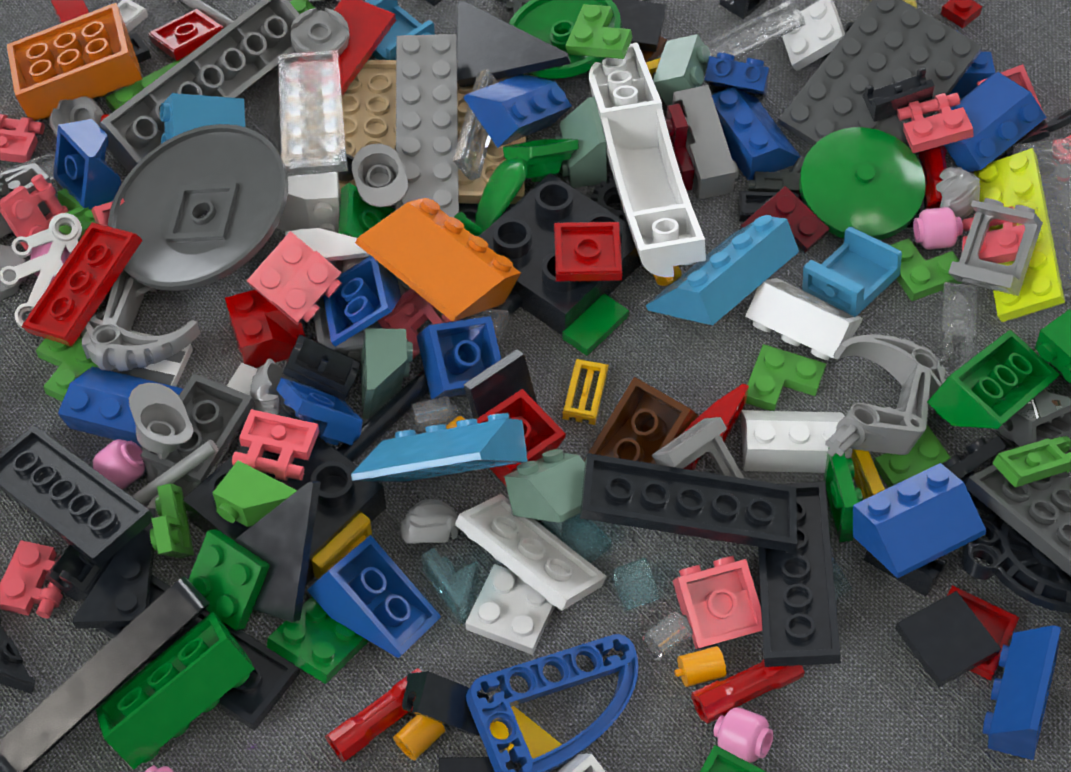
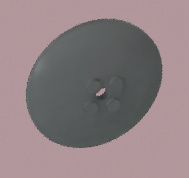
M216 124L194 128L160 144L131 170L121 184L110 209L109 227L136 233L143 240L123 270L134 280L145 286L169 291L202 287L233 273L257 254L278 226L288 196L287 170L280 154L269 140L254 130L238 125ZM123 198L125 202L120 205L121 200ZM207 210H210L205 217L198 219L199 216L203 215Z

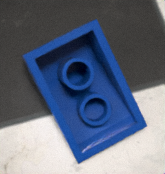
M372 256L342 273L338 279L342 284L330 298L326 295L323 296L330 339L335 347L391 313L401 298L398 280L395 275Z
M371 535L307 589L309 594L330 618L397 658L403 655L442 617Z

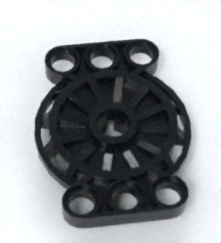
M973 495L971 499L975 507L989 515L979 514L986 528L985 536L989 540L978 538L963 546L962 564L964 570L970 576L981 580L990 579L996 575L1012 592L1030 603L1053 611L1071 613V576ZM973 557L985 560L989 566L979 564Z

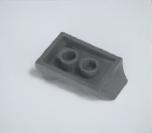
M193 373L179 395L193 427L191 439L181 444L175 451L169 453L166 459L161 460L157 453L146 449L140 455L147 469L150 483L208 440L214 441L218 451L173 483L182 487L184 498L207 478L235 434L243 429L250 410L255 404L252 396Z

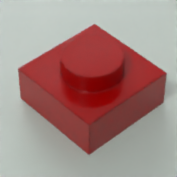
M949 0L942 6L940 14L963 29L980 16L983 6L973 0Z

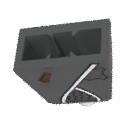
M1042 391L999 428L1002 436L1019 446L1028 445L1047 438L1051 440L1063 436L1070 437L1071 398Z

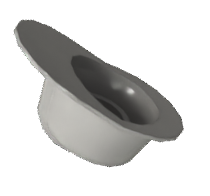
M379 143L367 145L356 153L352 161V174L363 201L376 207H388L398 203L406 195L408 179L397 152L390 146Z
M158 383L140 384L132 390L129 397V406L136 424L137 441L146 450L157 453L159 459H166L169 453L190 440L193 434V427L184 404L178 394L172 389Z

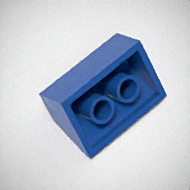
M996 72L960 100V105L950 108L954 110L964 107L973 127V137L944 146L957 167H961L968 172L982 170L1047 117L1030 91L1003 74Z
M524 74L468 93L463 97L497 148L553 125L572 107L565 92L555 81Z
M735 87L712 95L731 157L747 180H754L755 171L777 172L793 166L797 159L801 157L757 98Z
M92 366L70 383L58 415L70 429L113 440L132 441L142 447L137 441L136 424L130 410L129 397L132 390L138 385L158 382L114 371L101 370ZM158 383L166 387H169L176 394H178V396L183 390V388Z
M941 463L853 505V537L897 579L986 535V528L964 482Z
M1052 625L1014 632L1010 646L1003 644L999 666L1005 669L1002 679L995 677L991 700L997 702L994 713L987 711L982 731L983 734L989 735L988 749L1034 760L1057 661L1061 627Z

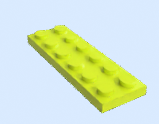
M1033 148L991 162L982 170L973 171L975 177L980 178V202H984L985 198H990L1004 204L1003 207L1013 206L1015 209L1016 205L1027 206L1034 209L1035 214L1043 222L1019 296L993 290L997 316L1001 322L1065 303L1037 155ZM1003 224L991 226L989 231L1003 229ZM1014 261L1003 262L998 264L1009 266L1012 265Z

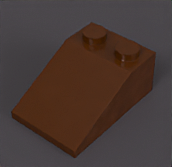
M634 377L588 453L656 464L652 455L680 436L699 416L689 407Z

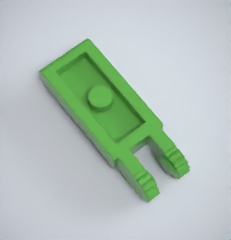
M1068 436L1051 440L1047 438L1001 452L996 455L993 465L1015 488L1063 472L1068 473L1071 472V452L1065 453L1071 448V439Z

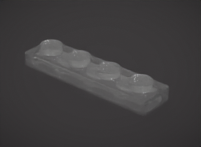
M789 0L704 43V45L708 46L712 57H717V52L734 55L735 61L804 26V16L792 1Z
M488 69L477 73L472 92L498 83V81ZM468 105L453 162L471 181L481 176L491 138Z

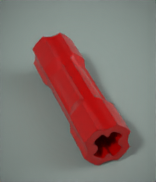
M944 145L918 152L925 176L924 198L926 209L940 208L942 195L936 190V185L943 180L939 177L942 171L947 169L945 159L947 149Z
M763 659L760 663L723 681H715L692 692L691 699L700 719L709 724L717 720L721 715L725 716L733 708L772 689H781L803 678L805 671L802 665L765 667Z
M417 668V669H415V670H414L413 672H411V673L422 672V671H421L419 668ZM407 676L354 717L347 719L325 736L328 744L343 763L367 746L372 739L409 713L402 708L408 682L406 681Z

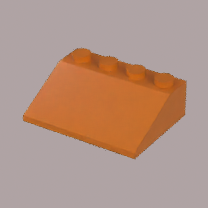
M117 3L7 44L15 97L27 117L33 118V121L50 117L53 109H57L60 100H73L83 96L92 99L103 97L111 91L131 86L135 82L142 80L139 63Z
M429 198L407 202L359 236L355 242L452 322L502 305L521 274L520 271L512 266L513 263L507 257L495 253L488 247V243L484 239L472 235L464 228V224L460 220L449 217L440 209L437 202Z

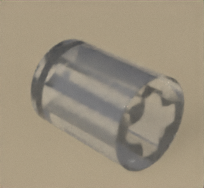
M448 396L411 404L417 432L426 430L425 427L448 425L454 419L453 413L458 412L457 405L451 406Z
M672 611L642 634V640L649 652L657 659L662 660L690 638L693 632L687 617H683L677 611Z

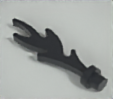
M1071 109L1060 113L1047 123L1043 120L1029 131L1026 136L1019 139L993 161L1011 156L1012 151L1031 142L1049 137L1050 132L1070 124Z

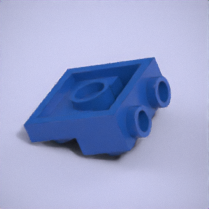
M717 52V57L709 56L704 79L708 85L728 89L735 87L744 92L766 96L770 69L764 66L765 61L747 58L746 63L734 61V55Z
M281 377L276 390L285 399L284 404L295 410L294 415L297 418L318 424L319 437L333 445H338L339 442L352 445L359 438L363 420L345 401L318 389Z

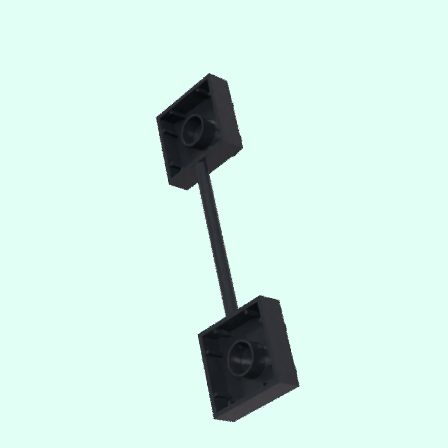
M548 174L479 236L488 243L490 249L498 255L507 257L513 263L512 266L521 272L506 301L502 305L489 309L481 317L491 316L495 331L519 307H522L562 335V332L604 293L609 296L642 264L628 223L553 174ZM619 222L622 280L556 281L554 223ZM424 369L362 425L361 434L352 445L343 443L340 447L334 449L318 436L309 460L294 458L292 463L304 466L305 470L302 480L289 478L287 481L276 479L297 491L308 482H321L306 584L315 577L311 559L358 514L362 512L372 522L387 508L383 485L372 481H352L351 473L358 467L353 461L429 392ZM285 410L278 414L280 416L295 419ZM242 446L236 452L247 454L249 447ZM264 451L262 455L263 458L277 461L280 454ZM232 455L183 499L189 521L205 534L209 530L217 529L232 540H235L251 526L247 527L237 521L232 523L222 518L217 512L213 491L234 466L232 465ZM262 472V473H264V474H266V475H268V476H270V477H272V478L275 479V475H274V474H269V473Z

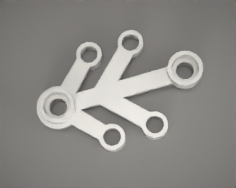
M60 213L51 219L48 229L28 237H17L12 242L13 253L20 258L29 256L32 248L52 242L47 254L14 267L5 266L0 271V281L6 287H14L21 278L40 271L28 302L18 306L15 311V320L20 328H22L21 326L24 323L22 320L23 315L31 313L50 285L53 276L55 277L63 266L61 256L65 247L71 254L78 244V239L82 233V226L78 218L72 214ZM63 225H68L72 231L68 235H63L59 232V228ZM20 242H25L29 247L25 252H19L16 250V245ZM8 271L16 274L15 280L11 282L4 280L3 276Z

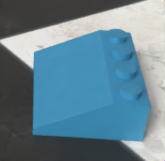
M764 215L731 234L706 255V261L697 262L680 278L646 305L647 310L713 326L799 252L788 220Z
M509 413L489 415L488 422L478 423L477 419H466L457 421L456 428L447 429L445 424L425 427L426 433L416 434V430L395 432V438L382 440L351 473L352 481L409 482L528 462L523 421L509 419Z

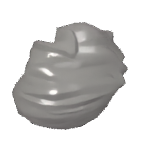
M87 96L73 100H60L57 109L54 108L51 113L50 126L53 133L57 136L58 124L93 119L99 125L103 112L97 103Z
M949 167L942 171L939 177L943 180L936 185V190L942 195L940 208L949 207L953 210L956 217H960L963 220L974 211L971 207L972 200L979 201L980 178L975 177V174L961 167Z
M267 359L266 363L257 369L256 375L252 378L250 396L253 397L255 402L253 407L257 411L275 415L285 410L295 418V410L284 404L285 399L276 390L281 377L294 382L295 380L282 374L284 368L277 365L272 359Z
M435 499L421 500L414 507H410L409 512L405 514V518L401 521V538L408 544L448 542L451 534L453 540L457 538L459 528L455 526L458 515L453 507L443 501Z

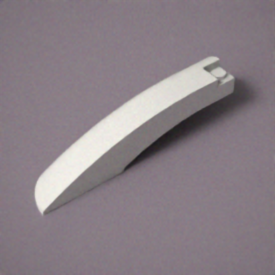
M638 43L630 44L624 59L605 58L602 63L595 62L589 72V84L592 96H595L606 139V151L613 177L641 263L646 270L656 276L674 277L673 266L690 265L695 262L706 261L705 238L682 180L662 110L661 99Z

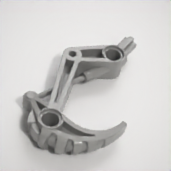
M123 270L112 286L106 309L90 319L81 335L83 336L82 346L86 358H90L101 370L112 371L117 369L118 371H127L137 367L138 369L144 368L150 364H156L187 347L201 333L197 321L191 320L179 330L165 335L143 336L131 333L130 330L145 293L148 291L154 292L157 289L137 282Z
M870 334L845 340L839 345L833 355L837 360L846 356H859L869 359L882 366L902 385V390L896 409L891 407L883 408L866 403L853 404L846 416L838 422L836 432L826 440L825 445L829 447L827 453L832 457L836 453L842 456L851 448L898 455L909 454L926 429L928 408L931 407L927 401L945 382V367L940 366V362L932 353V350L916 345L913 341L899 339L896 336Z

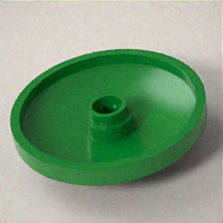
M530 0L513 15L509 22L510 25L566 53L565 45L583 4L611 6L613 16L608 27L622 28L619 10L612 0ZM568 54L570 64L528 74L548 79L572 77L589 71L595 62L602 63L605 57Z
M852 127L826 135L810 149L801 168L799 190L802 202L830 228L829 232L833 235L844 238L845 230L848 227H853L877 240H883L904 230L916 217L925 195V176L918 158L901 140L877 129Z

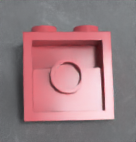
M290 231L246 281L298 325L302 320L308 323L319 311L320 307L316 304L324 295L330 298L341 286L342 283L338 279L341 277L342 272Z
M734 556L721 558L713 561L714 568L701 571L700 565L679 570L681 577H677L672 581L682 616L686 615L695 649L762 631L761 606L746 559L735 562Z

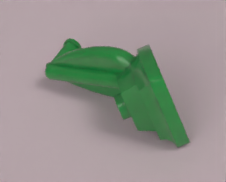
M539 139L504 146L503 154L506 160L494 170L484 188L478 204L475 223L469 220L463 212L457 213L454 218L460 220L464 224V228L472 235L479 237L505 212L526 178H531V182H541L548 174L559 173L562 161L570 159L571 154L579 149L578 139Z

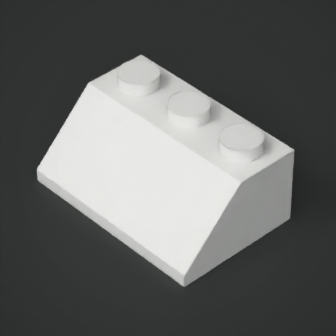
M778 278L765 280L758 286L745 316L753 320L752 325L765 332H770L771 329L783 334L781 337L783 341L794 346H799L802 343L812 348L811 354L824 360H829L830 357L835 358L833 355L839 345L853 337L863 320L859 316L854 317Z
M741 410L743 471L825 473L828 446L825 445V442L836 432L837 424L845 417L842 412ZM851 448L845 452L846 458L851 457Z

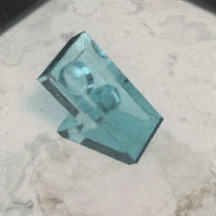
M580 513L562 523L539 520L548 531L589 563H592L612 546V540L592 520L581 519Z
M432 548L422 554L423 572L462 625L468 619L478 583V562L475 561L455 572L450 560L446 556L441 558L435 548Z

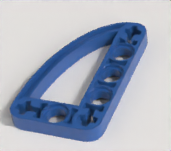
M614 634L477 678L468 689L466 700L494 771L516 772L514 769L508 770L506 767L511 758L513 763L520 762L522 768L518 772H550L570 761L577 754H580L592 745L620 716L633 694L638 677L637 653L629 638L621 634ZM612 648L615 651L621 650L623 652L621 658L618 655L607 657L603 662L602 656L608 654ZM585 655L589 657L593 662V670L589 672L582 671L576 664V656ZM546 665L555 666L561 674V680L559 682L547 680L543 674V667ZM619 672L614 695L602 714L585 730L566 743L532 759L511 707ZM520 676L524 678L528 684V691L525 693L515 692L510 686V677ZM500 685L501 692L495 693L489 700V703L486 698L479 699L477 696L481 688L485 693L495 691ZM499 721L505 724L509 731L508 738L503 740L495 738L490 732V723ZM511 744L514 745V747L509 751V753L507 749L504 750L502 753L499 752V750H503Z

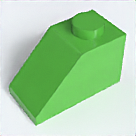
M238 460L213 491L217 512L222 518L232 523L237 521L249 527L253 526L297 490Z

